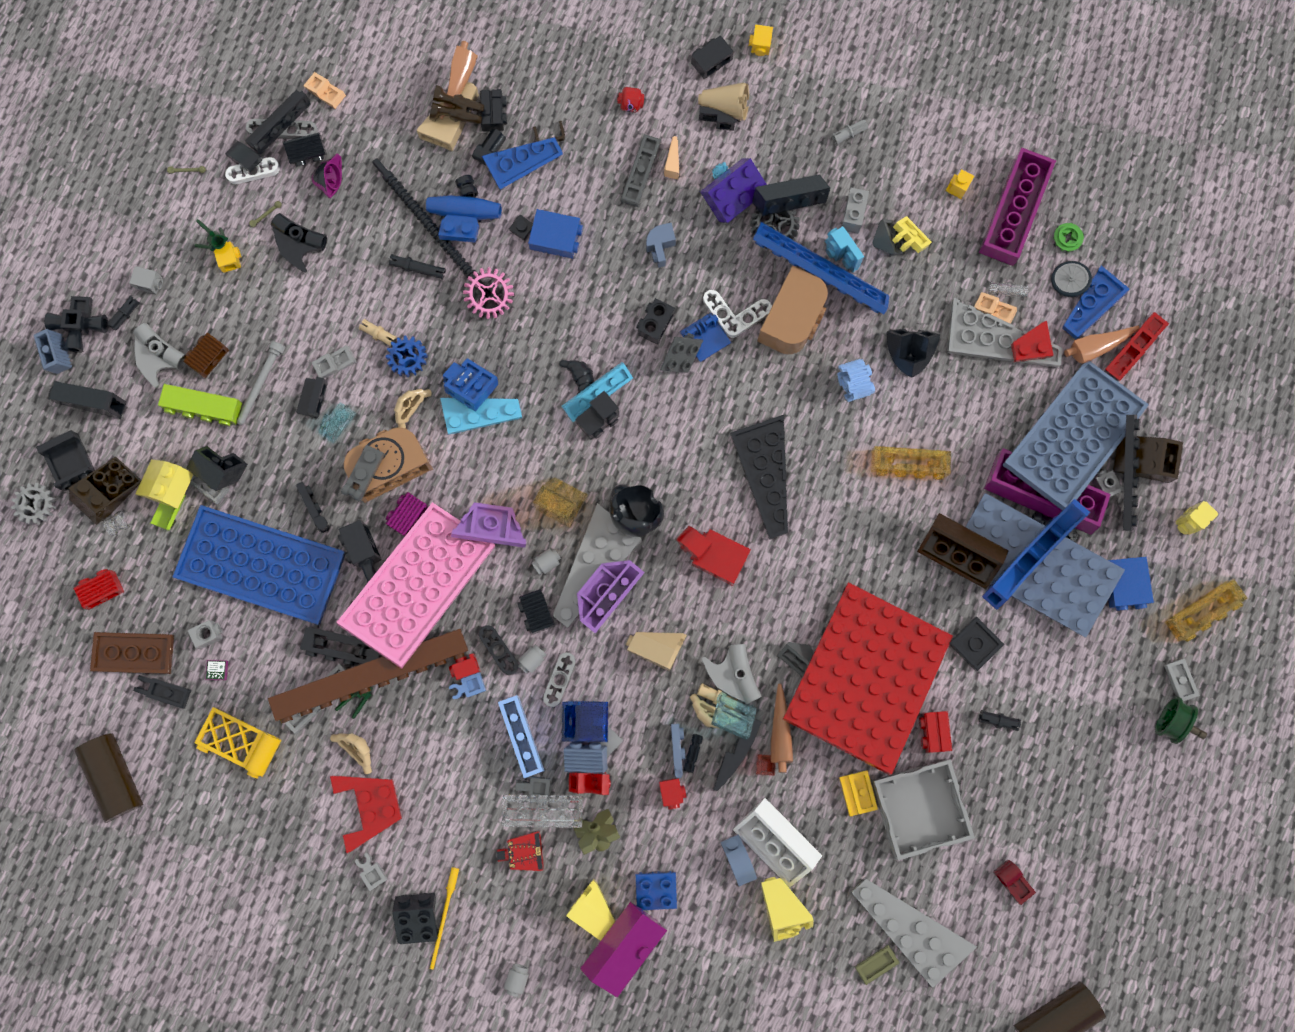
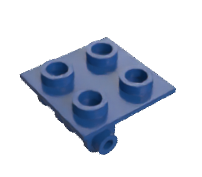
M712 313L707 314L680 331L683 337L691 333L695 336L694 339L703 340L696 355L699 362L731 344V341L717 322L719 321L718 317Z
M657 871V873L642 874V872H639L640 874H635L637 907L642 910L677 909L676 872L660 873Z

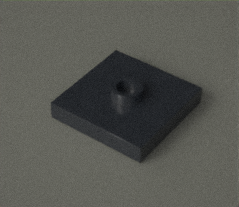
M976 616L951 640L949 645L977 672L1005 644Z

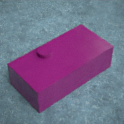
M630 902L580 969L592 983L618 997L667 930L654 917Z

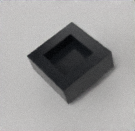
M519 215L509 227V231L525 240L531 233L533 223Z

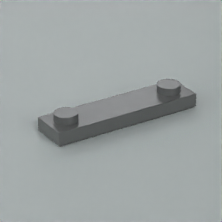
M644 134L624 188L621 202L635 207L639 206L662 139Z

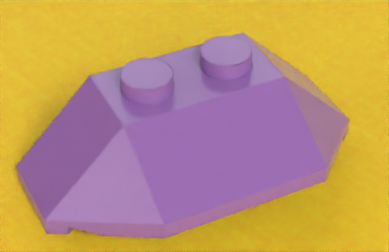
M630 560L602 563L577 593L580 622L596 633L645 572Z

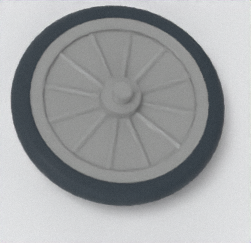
M1067 261L1054 269L1051 283L1059 294L1067 297H1076L1089 289L1092 283V275L1086 265L1077 261Z

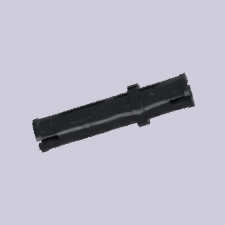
M394 254L390 256L392 260H389V266L402 268L406 272L414 271L440 278L441 280L444 279L445 275L441 273L445 274L446 268L415 261L411 257L404 258Z

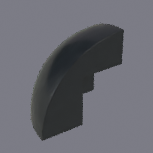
M906 329L887 331V346L895 365L911 378L922 372L931 361L937 349L940 334L924 330H918V332H910Z

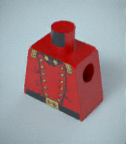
M540 831L507 840L508 848L497 849L498 862L509 861L510 869L544 870Z

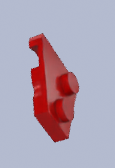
M1047 321L1042 322L1011 344L1014 362L1045 359L1054 356Z

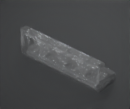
M503 795L502 827L582 828L583 796ZM507 802H516L519 806L517 808H508ZM535 802L539 806L537 808H530L527 804ZM555 802L559 806L557 808H550L547 804ZM569 803H578L579 809H570L567 805Z

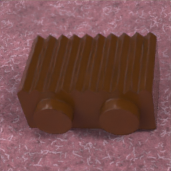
M207 332L198 339L196 347L186 353L183 362L206 379L229 349Z

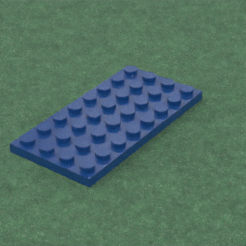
M200 505L173 578L320 625L346 552Z

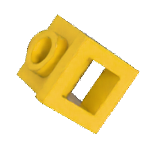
M961 169L958 175L954 174L945 191L962 199L974 175Z

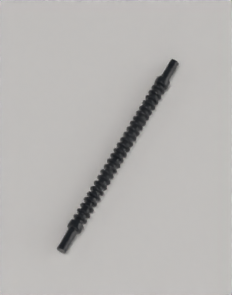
M378 158L374 159L372 163L383 175V180L391 186L395 194H398L401 201L408 205L407 208L411 209V213H414L417 220H421L420 223L424 224V228H427V232H430L434 240L437 239L440 247H444L443 250L447 251L446 254L450 255V259H453L457 267L460 266L463 274H467L466 278L470 276L475 279L473 275L475 270H472L469 262H465L466 259L462 258L463 255L459 254V251L456 250V247L451 242L449 243V240L439 239L440 228L436 227V223H433L430 216H426L427 213L423 212V208H420V205L417 204L413 196L407 193V189H404L401 182L397 181L398 179L394 177V174L388 171ZM487 288L483 289L485 292L484 296L486 298L490 297L491 291L487 290Z

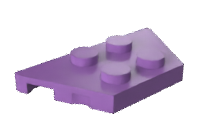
M474 502L469 512L463 516L451 534L453 538L526 547V540L522 536L521 527L515 519L516 515L513 508Z

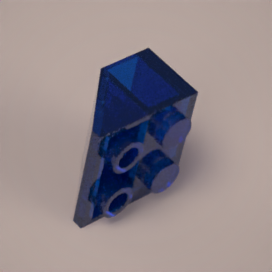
M562 702V742H608V702Z

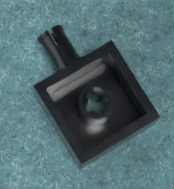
M358 520L339 528L340 535H338L341 545H345L348 551L345 553L348 562L363 570L368 583L376 573L373 564L382 559L368 525Z

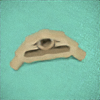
M430 389L408 390L397 399L394 411L398 428L406 429L405 423L409 421V418L414 414L419 404L423 402L425 397H431Z
M697 694L690 696L697 718L706 727L720 729L740 721L738 715L730 716L728 713L700 700Z
M353 733L331 735L330 740L337 742L339 746L346 750L363 767L364 774L372 772L370 749L364 738Z

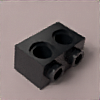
M655 298L653 303L649 302L645 310L647 314L644 319L641 318L636 328L638 329L639 336L658 345L675 314V307ZM657 310H661L664 312V314L662 316H657L654 314V312ZM653 326L655 330L648 332L646 327Z

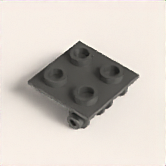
M691 333L684 337H674L660 370L688 373L703 340L694 339L695 336Z

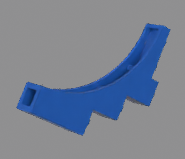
M1074 499L1044 526L1039 534L998 576L982 597L996 610L999 609L1047 555L1088 516L1090 511Z

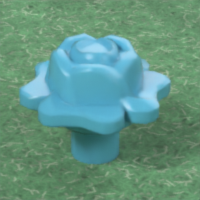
M726 162L715 166L712 171L714 179L728 170Z

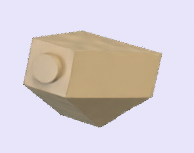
M636 632L634 636L630 635L626 646H628L627 651L670 671L687 635L684 633Z

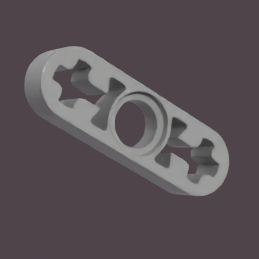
M563 653L558 658L543 696L544 703L549 707L558 706L562 700L576 664V659L571 653ZM567 656H570L572 664H568L566 667L569 674L557 671L558 667L563 668L564 666L562 658L566 659ZM558 674H562L565 677V683L560 686L554 682V678ZM551 685L557 689H562L561 693L556 692L555 697L558 700L557 702L553 701L552 704L549 703L547 698L554 691V689H550Z

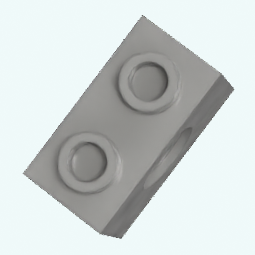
M850 188L842 226L846 231L860 232L869 191Z

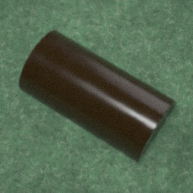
M113 733L91 739L74 749L104 823H108L144 805Z
M1079 982L1013 1026L1017 1032H1086L1104 1020L1106 1016L1091 991L1082 982Z

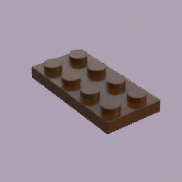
M94 632L90 671L171 674L174 635Z

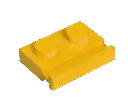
M867 770L839 777L850 817L878 810Z

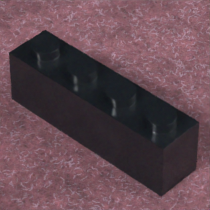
M820 174L755 187L752 203L762 216L827 202L830 186Z

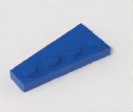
M555 137L482 155L481 157L497 187L502 189L563 155V152Z

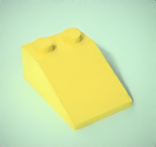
M151 459L135 494L178 509L193 477V473L179 465Z

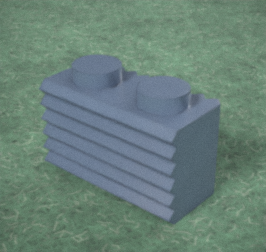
M45 329L33 335L43 370L59 374L72 367L69 361L70 358H68V351L63 349L65 345L64 338L62 337L63 334Z
M571 742L570 745L564 748V771L603 774L608 769L607 746H602L599 742L589 743V745H582V742Z

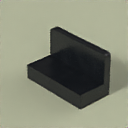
M317 377L316 380L305 379L296 411L297 414L314 418L319 417L328 385L324 378Z

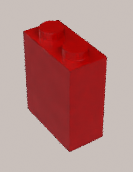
M709 529L708 533L704 532L702 535L712 545L699 560L691 556L690 559L693 560L692 566L733 586L751 549Z

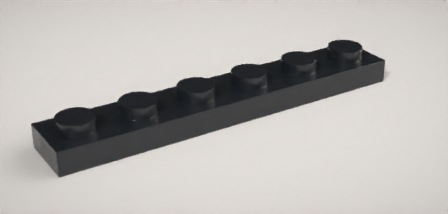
M1126 415L1123 531H1132L1138 524V516L1135 515V507H1138V496H1135V488L1139 487V477H1136V469H1139V457H1136V450L1140 449V438H1137V430H1140L1141 421L1137 419V415Z

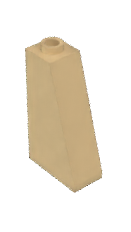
M467 82L461 95L476 101L479 96L477 87ZM429 115L417 129L419 138L453 151L466 122H455L450 119V116L446 115L443 119H440V116H438L435 121L429 120Z

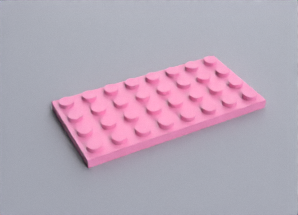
M432 502L336 622L337 625L402 669L494 549L495 544L451 537L452 530L458 526L460 520Z

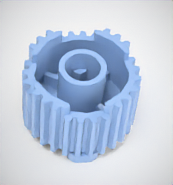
M863 359L838 365L840 372L837 373L838 382L847 394H844V397L848 402L875 393L874 384L870 381L869 377L872 375L869 364L865 365Z

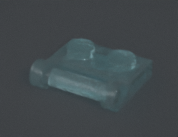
M720 692L717 697V705L711 725L747 740L750 737L757 708L752 705L742 704L727 697V694ZM725 705L745 713L746 716L726 708Z

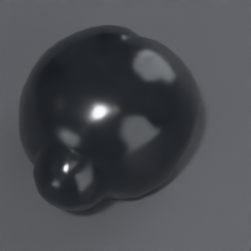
M620 484L613 488L609 510L612 522L619 531L632 537H642L655 530L662 523L664 518L663 505L660 501H656L653 496V490L642 485L630 487L626 484Z

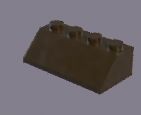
M939 513L917 552L980 587L987 589L1002 567L1009 550Z

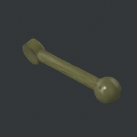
M170 166L167 168L169 174L174 172L204 173L206 171L204 166L199 168H174Z
M276 201L274 203V206H272L269 210H267L256 220H251L249 222V225L251 227H256L258 222H260L263 218L269 215L276 208H280L282 206V203L280 201Z

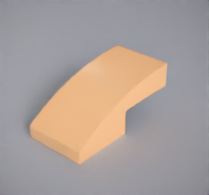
M315 72L304 84V87L309 92L334 109L337 108L346 96L342 90L331 85L326 78Z
M981 292L974 306L976 310L985 314H991L1010 324L1017 312V307L1000 302L998 297Z

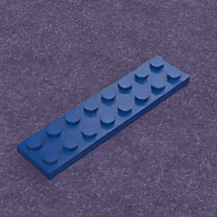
M760 223L753 237L757 245L769 248L774 255L778 257L783 256L788 259L790 264L800 266L806 272L821 278L825 284L837 287L840 293L849 294L856 302L870 306L869 308L875 313L885 314L889 304L888 294L768 225Z

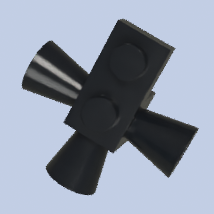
M71 296L70 309H63L62 315L49 312L45 315L44 324L46 329L52 331L63 329L69 333L63 348L66 351L84 352L82 335H89V330L106 333L108 330V318L105 314L91 317L93 302L91 297Z

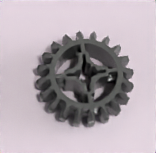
M757 208L755 209L756 214H752V220L750 221V226L752 227L750 232L754 233V235L761 219L764 217ZM791 210L769 214V220L764 221V224L780 233L782 229L789 226L790 229L784 235L792 240H795L794 237L798 236L797 230L800 228L798 224L799 217H795L796 211ZM772 221L773 223H776V225L778 224L777 229L776 227H774V225L772 226Z

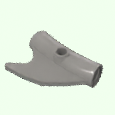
M147 323L139 325L134 330L136 366L155 388H159L157 373L166 368L182 369L185 365L183 360L186 354L164 341Z
M746 644L728 646L729 649L725 660L718 665L703 657L702 662L706 671L718 689L745 702L746 705L762 697L751 672ZM738 671L743 673L742 678L737 676Z

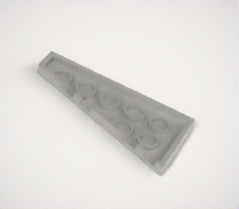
M953 298L947 353L1014 362L1011 344L1025 335L1027 331L1019 330L1006 321L991 314L978 311L975 307L965 305L960 300ZM1051 343L1053 357L1018 363L1059 368L1061 366L1062 347Z
M598 503L553 614V617L567 628L579 616L577 593L602 563L625 561L642 540L640 537H632L619 531L613 524L610 513Z
M866 878L851 891L932 988L977 948V946Z

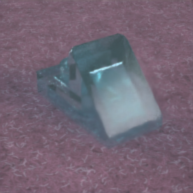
M340 402L330 416L324 415L318 433L334 444L356 413Z

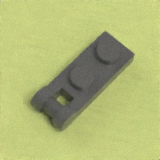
M366 445L347 483L343 486L341 494L350 495L354 500L360 502L385 454ZM355 483L360 485L358 490L353 488Z

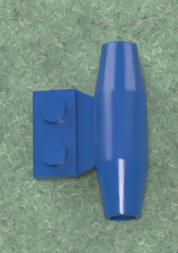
M448 195L428 197L426 200L427 212L445 217L441 221L438 234L440 240L476 243L479 231L477 220L501 218V204L481 198Z

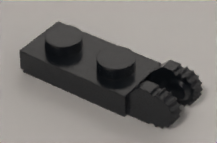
M303 481L296 484L319 532L324 533L328 531L329 524L327 520L319 515V513H322L318 502L313 503L311 499L314 494L310 486H305Z
M142 675L138 676V680L150 683L148 690L142 687H134V692L185 709L192 691L191 689L156 678L151 679Z

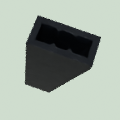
M57 381L54 382L49 391V399L57 404L117 419L122 418L126 401L113 392Z

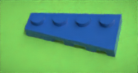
M1101 265L1092 279L1089 289L1083 293L1062 329L1077 340L1126 295L1129 288Z

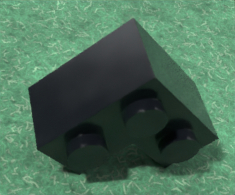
M605 391L590 401V408L575 419L576 424L590 440L592 438H599L607 426L612 427L619 421V407Z
M205 446L194 451L186 468L195 477L206 483L209 488L218 491L238 482L248 464L234 453L221 457L211 448Z

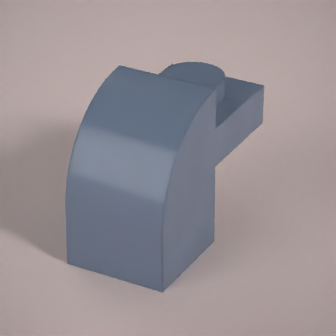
M672 223L656 226L647 236L646 251L651 252L653 262H657L658 268L666 266L663 249L676 245Z
M739 834L720 842L738 886L756 880V873Z

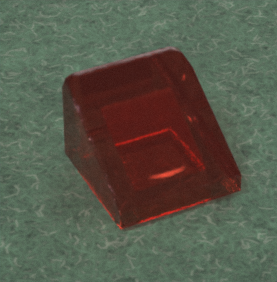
M757 754L755 774L775 776L776 763H771V755Z

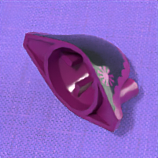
M338 153L329 160L321 162L313 172V184L323 191L328 198H332L341 185L342 157Z

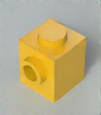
M755 24L754 35H750L748 45L752 46L751 53H755L757 56L769 55L773 27Z
M231 241L226 242L223 248L214 250L218 267L223 273L241 268L239 261L241 257L240 250Z

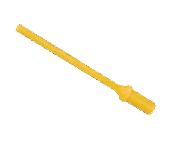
M456 867L451 868L446 887V902L430 965L432 970H434L450 898L454 890H456L455 886L459 873V868Z

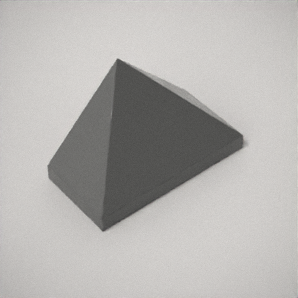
M880 220L872 242L873 246L890 254H905L900 249L902 246L901 242L894 243L892 241L898 234L893 228V220Z
M788 642L777 656L803 677L814 653L809 645Z

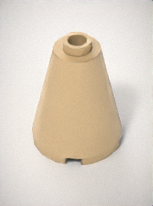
M738 83L703 90L702 94H699V105L722 111L740 121L746 120L749 108L747 106V100H749L748 84Z

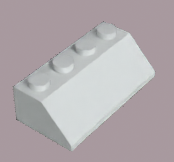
M766 798L759 802L733 829L789 888L812 871L822 857Z

